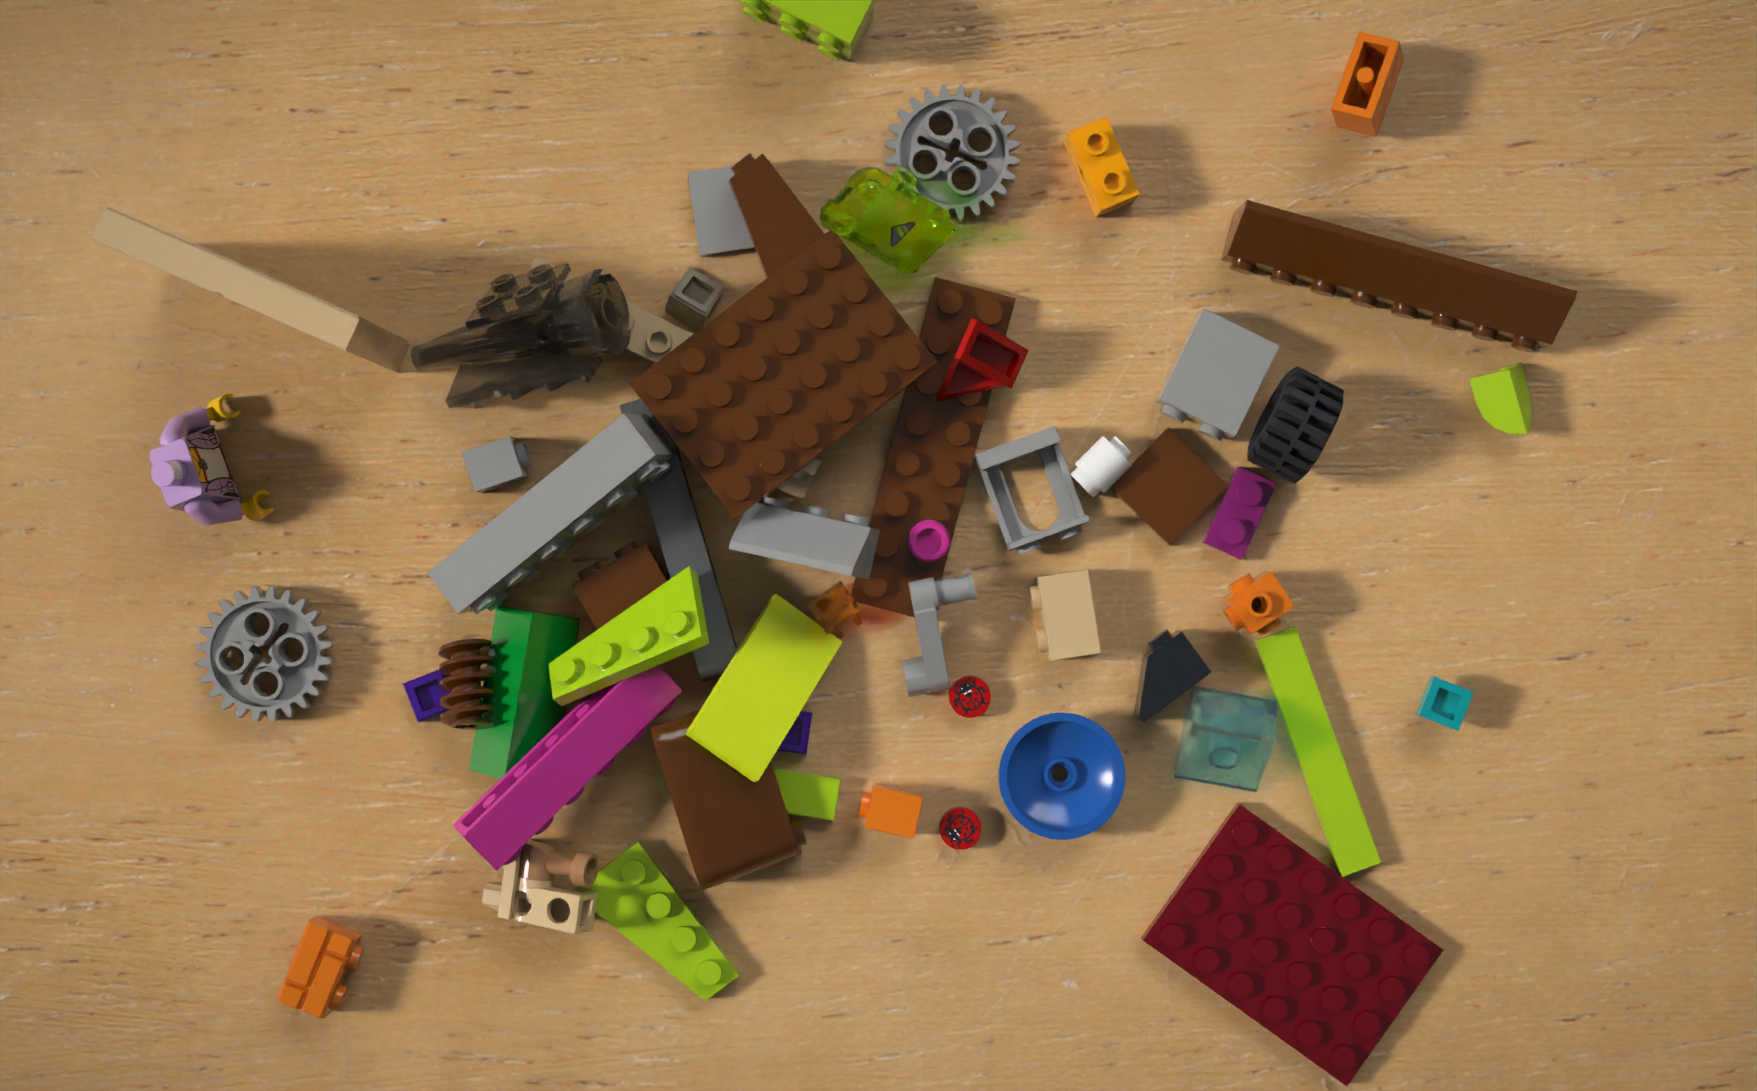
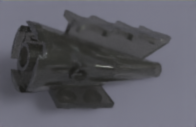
M568 263L554 267L550 264H542L531 269L528 273L514 276L513 273L503 274L491 281V287L483 298L476 302V308L465 321L466 325L423 344L413 346L411 349V359L418 370L459 366L445 400L449 408L471 405L477 409L482 408L497 398L506 396L511 400H516L539 388H544L549 392L554 391L573 380L580 379L588 383L602 362L600 356L620 354L628 347L631 329L623 331L622 317L630 316L627 301L618 281L611 274L602 275L603 269L588 271L566 282L564 281L571 272Z

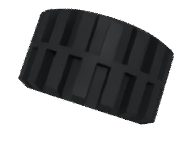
M1298 366L1293 368L1280 381L1258 420L1248 445V461L1293 484L1297 483L1313 467L1330 438L1342 410L1344 390Z

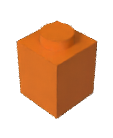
M873 783L871 793L863 791L858 816L866 818L864 828L914 839L923 795L917 792Z

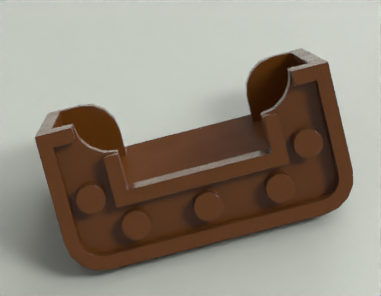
M699 709L654 724L651 727V734L700 888L705 890L802 854L800 846L807 844L800 820L792 822L790 815L787 813L771 761L759 781L753 782L685 734L700 711Z

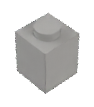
M512 436L462 451L475 492L483 493L529 478L526 468L532 466L527 448L524 442L517 444L516 438Z

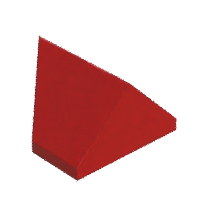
M971 319L935 401L1002 387L1012 389L1029 350L980 321Z

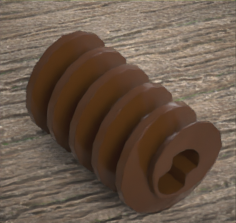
M461 639L439 648V656L447 659V661L439 664V672L449 676L442 679L439 683V688L449 693L440 698V706L449 709V711L440 715V722L442 724L463 730L494 727L493 722L482 720V715L494 711V706L484 704L481 701V698L493 695V689L481 686L482 681L493 678L492 672L481 670V665L493 661V656L480 653L481 648L492 645L490 640Z

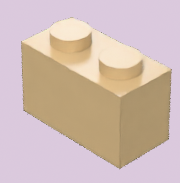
M1088 569L1035 577L1036 586L1029 587L1033 612L1040 611L1043 627L1036 628L1039 653L1047 652V658L1050 661L1101 653Z

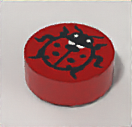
M976 676L960 677L950 687V705L962 717H978L990 705V689L982 679Z
M954 807L946 811L942 816L939 824L940 835L949 847L957 850L968 849L975 845L980 838L981 822L976 813L971 809Z

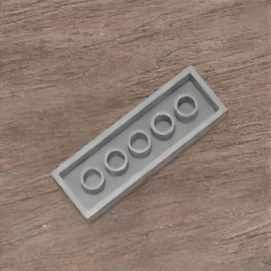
M624 413L431 569L428 575L458 614L470 611L478 614L487 608L489 611H493L510 598L507 591L514 585L520 583L523 586L536 578L542 572L539 565L550 557L556 560L567 553L574 546L571 540L582 531L588 534L603 524L606 520L603 514L611 507L616 505L618 508H621L638 495V491L635 488L647 479L653 482L664 475L671 468L668 461L675 457L677 453L647 414Z

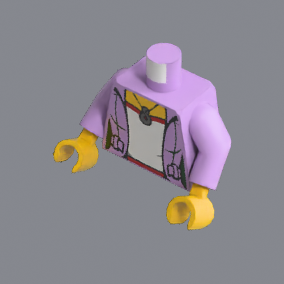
M224 394L212 399L207 409L200 406L170 419L160 436L161 446L149 452L153 465L151 478L157 486H160L168 507L185 511L202 525L209 526L242 520V515H246L252 521H259L275 510L274 508L262 509L257 503L271 495L266 490L257 491L244 503L239 502L241 498L215 426L210 425L211 420L221 423L233 419L240 414V410L229 414L223 409V401L233 397V394Z

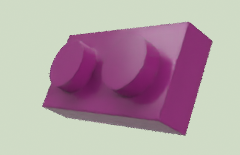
M1236 467L1202 543L1242 560L1276 483L1241 467Z

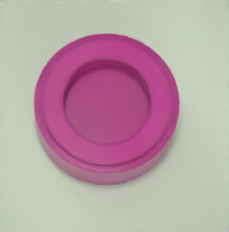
M924 520L917 523L911 529L908 535V547L912 555L918 560L934 562L941 559L947 553L950 547V536L947 529L941 523L934 520Z

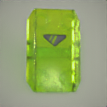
M900 165L891 175L875 167H865L857 170L846 181L844 188L833 199L830 198L820 209L819 219L823 226L902 273H916L955 233L949 212L918 193L915 176L907 168Z

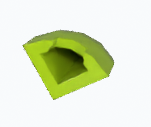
M1521 362L1500 368L1501 371L1485 375L1480 374L1469 379L1476 404L1487 422L1495 429L1508 434L1528 433L1531 428L1532 408Z

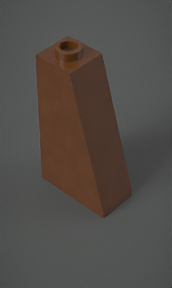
M749 153L730 168L735 175L728 182L765 277L768 278L823 236L824 233L766 156L761 154L755 159Z

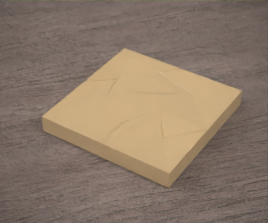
M109 206L104 208L91 237L96 242L397 373L410 346L409 341L356 314Z

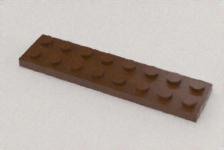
M935 277L919 339L936 359L937 364L905 389L869 524L870 528L880 530L870 578L868 580L855 577L850 601L914 617L908 582L933 577L934 581L942 580L949 549L937 561H920L909 550L908 535L917 523L924 520H934L941 523L947 529L951 546L992 390L938 401L935 400L971 319L980 321L1006 337L1016 298Z

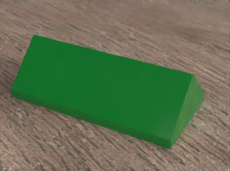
M504 605L496 608L491 637L492 645H490L488 654L493 656V661L487 663L486 671L492 672L493 678L485 680L483 687L493 689V695L481 698L482 703L494 706V711L482 715V720L493 722L494 727L475 731L469 770L501 779L564 718L566 705L561 706L553 700L548 664L576 645L580 618Z

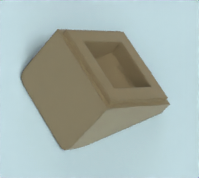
M689 267L670 294L665 312L698 331L706 323L726 288Z

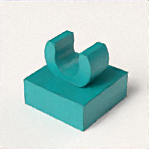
M1431 676L1416 715L1459 731L1474 692L1438 677Z

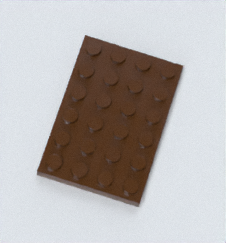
M832 228L639 375L629 385L733 519L736 520L933 368L937 361Z

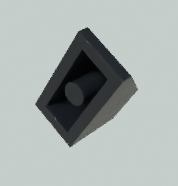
M1166 629L1147 643L1150 650L1142 658L1134 714L1142 722L1148 720L1212 673L1182 631L1176 630L1171 634Z

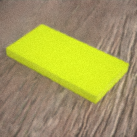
M778 594L771 596L685 734L751 781H759L841 646L842 641Z

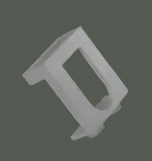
M1056 426L974 455L1007 549L1011 550L1017 547L1020 555L1043 547L1041 538L1057 533L1058 539L1062 540L1082 533L1080 524L1090 521L1088 515L1084 514L1059 442L1061 440ZM1035 451L1039 452L1058 506L1057 519L1053 525L1041 531L1028 529L1020 521L1000 468L1002 463Z

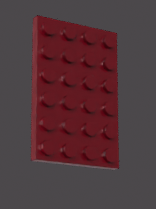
M1236 803L1141 937L1148 945L1346 1086L1351 1082L1443 952L1441 947L1239 803Z

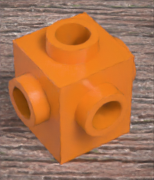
M1264 571L1255 578L1250 573L1242 576L1228 586L1232 592L1223 597L1228 605L1223 611L1236 631L1242 628L1248 634H1253L1257 631L1260 636L1278 627L1281 624L1278 617L1295 607L1272 571ZM1254 598L1258 600V608L1255 611L1251 607Z

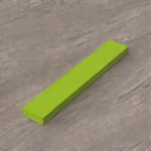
M1293 626L1254 640L1339 875L1344 877L1380 864L1378 852L1297 628Z

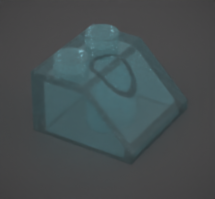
M1194 686L1184 716L1174 778L1257 792L1277 739V701Z

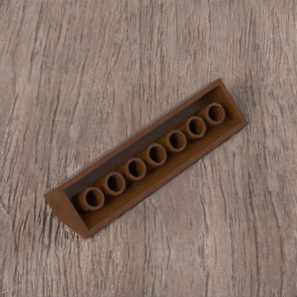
M1246 200L1234 212L1221 258L1222 261L1231 263V270L1239 273L1254 275L1255 270L1271 274V281L1279 284L1294 286L1296 281L1311 285L1310 291L1319 295L1335 297L1336 292L1352 296L1350 302L1362 307L1375 308L1376 303L1392 307L1391 314L1402 318L1415 319L1416 315L1432 318L1431 325L1435 327L1456 330L1457 326L1472 329L1471 336L1475 338L1496 341L1497 337L1511 340V347L1536 353L1537 348L1553 344L1578 292L1250 200Z

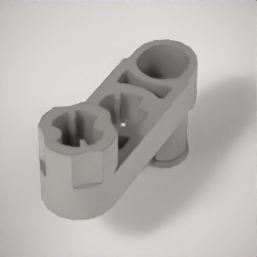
M971 573L937 581L930 577L908 582L922 654L920 657L902 660L909 697L950 689L936 611L940 610L939 606L977 600Z

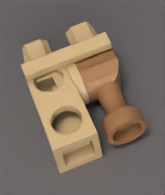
M529 839L522 846L520 855L512 863L500 867L504 869L502 883L489 882L486 884L483 890L482 904L498 910L499 918L514 919L572 934L593 930L598 892L553 887L554 875L570 876L574 885L591 887L598 873V857L596 854L579 852L574 858L557 854L554 846L549 843H541Z

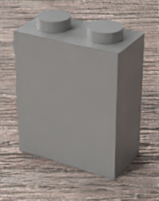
M1203 309L1198 313L1155 403L1163 406L1162 414L1175 421L1184 423L1185 419L1188 418L1200 424L1201 426L1198 431L1214 440L1221 442L1223 436L1228 439L1236 436L1280 346L1215 313Z

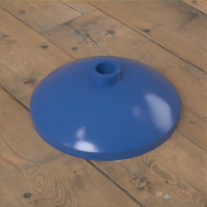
M1049 713L1027 722L1010 738L999 763V788L1009 812L1023 827L1049 839H1075L1097 830L1113 815L1124 792L1125 765L1116 742L1099 724L1074 713ZM1057 766H1063L1067 770V775L1062 781H1056L1052 778V770Z

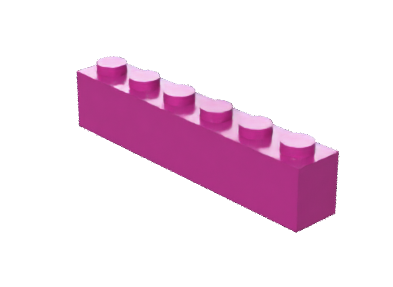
M658 665L587 695L453 824L454 828L496 871L503 865L512 863L520 855L522 846L533 835L544 832L551 825L553 816L564 805L575 802L582 795L584 786L595 775H600L607 771L614 763L615 756L626 745H631L638 741L644 734L645 727L656 716L663 715L671 709L676 701L675 697L682 690Z

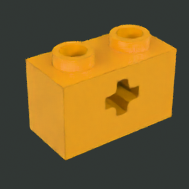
M1107 116L1067 133L1064 144L1095 217L1134 202L1140 193Z

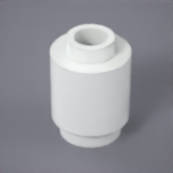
M1102 436L1075 463L1077 468L1070 475L1094 498L1100 491L1105 493L1132 466L1127 460L1132 452L1116 436L1110 441Z

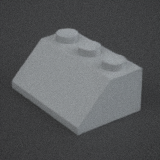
M765 497L763 504L757 503L744 513L730 540L729 549L869 580L880 530L868 527L870 519L845 514L844 521L842 522L828 519L830 510L805 505L804 511L801 513L788 510V501Z

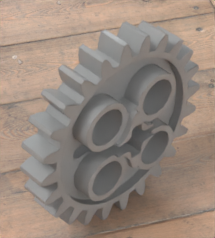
M961 84L955 95H950L946 85H942L940 97L937 98L934 97L929 89H925V103L921 104L917 99L910 98L909 103L913 112L910 114L899 109L897 116L903 125L890 124L889 132L897 137V140L885 141V148L895 152V155L885 158V166L897 167V170L889 176V181H902L903 185L897 192L898 197L910 193L913 196L909 205L910 209H914L920 203L925 204L924 217L926 218L931 215L934 209L940 210L941 222H945L949 211H954L958 222H962L964 210L967 209L970 210L975 218H978L980 215L979 204L983 203L992 210L995 207V203L991 195L994 193L1004 198L1007 194L1001 181L1013 183L1016 178L1013 173L1007 170V167H1016L1020 163L1019 158L1009 155V152L1019 148L1020 142L1008 140L1007 138L1015 131L1016 127L1015 125H1002L1001 122L1007 115L1006 109L995 114L991 111L995 102L993 97L984 104L979 102V89H976L970 98L965 97L964 87ZM936 117H944L950 121L953 129L947 135L939 136L931 131L929 123ZM975 133L985 134L989 138L991 146L984 152L974 151L968 144V138ZM923 137L944 150H949L952 145H956L959 147L958 155L972 161L983 162L987 165V168L981 170L959 157H955L952 163L945 160L946 153L943 150L931 146H923L917 142V139ZM922 155L930 156L936 162V169L926 175L918 173L913 167V162L917 157ZM960 171L970 173L975 181L974 187L967 191L958 190L952 183L951 178L953 175Z
M253 586L250 591V599L243 591L234 592L235 605L227 599L219 601L224 613L209 612L207 614L214 623V626L200 627L199 631L208 637L207 643L195 644L196 649L206 652V658L195 662V666L207 667L209 671L200 679V682L207 683L213 681L215 687L208 696L212 698L223 694L225 698L221 709L226 710L236 704L237 718L245 717L249 710H252L253 722L262 721L265 711H267L271 722L280 719L281 709L288 718L295 716L296 708L294 703H297L304 709L309 708L311 703L307 694L320 696L323 693L316 684L317 680L327 681L331 679V676L322 670L323 665L335 663L334 658L324 655V650L335 646V642L322 639V635L331 627L330 625L317 626L315 623L322 614L321 610L307 613L306 609L310 600L302 598L298 602L293 603V590H286L281 598H279L277 586H269L265 597L260 586ZM258 613L265 614L270 622L269 630L264 636L257 634L253 628V620ZM287 623L289 628L286 633L269 649L268 654L272 657V660L259 663L252 673L248 684H243L242 679L245 674L262 658L263 654L258 650L259 647L270 646L279 634L281 626ZM292 638L298 639L304 648L303 655L298 661L292 660L286 652L288 641ZM234 646L239 648L244 654V663L238 670L232 668L228 662V653ZM266 672L273 673L278 680V688L273 695L266 693L261 685V679Z

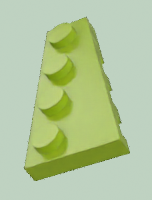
M688 566L550 662L548 665L553 700L559 705L564 706L710 644L698 574Z
M640 840L600 869L591 887L578 886L574 889L577 891L598 892L595 912L704 1001L708 1000L739 976L738 970Z

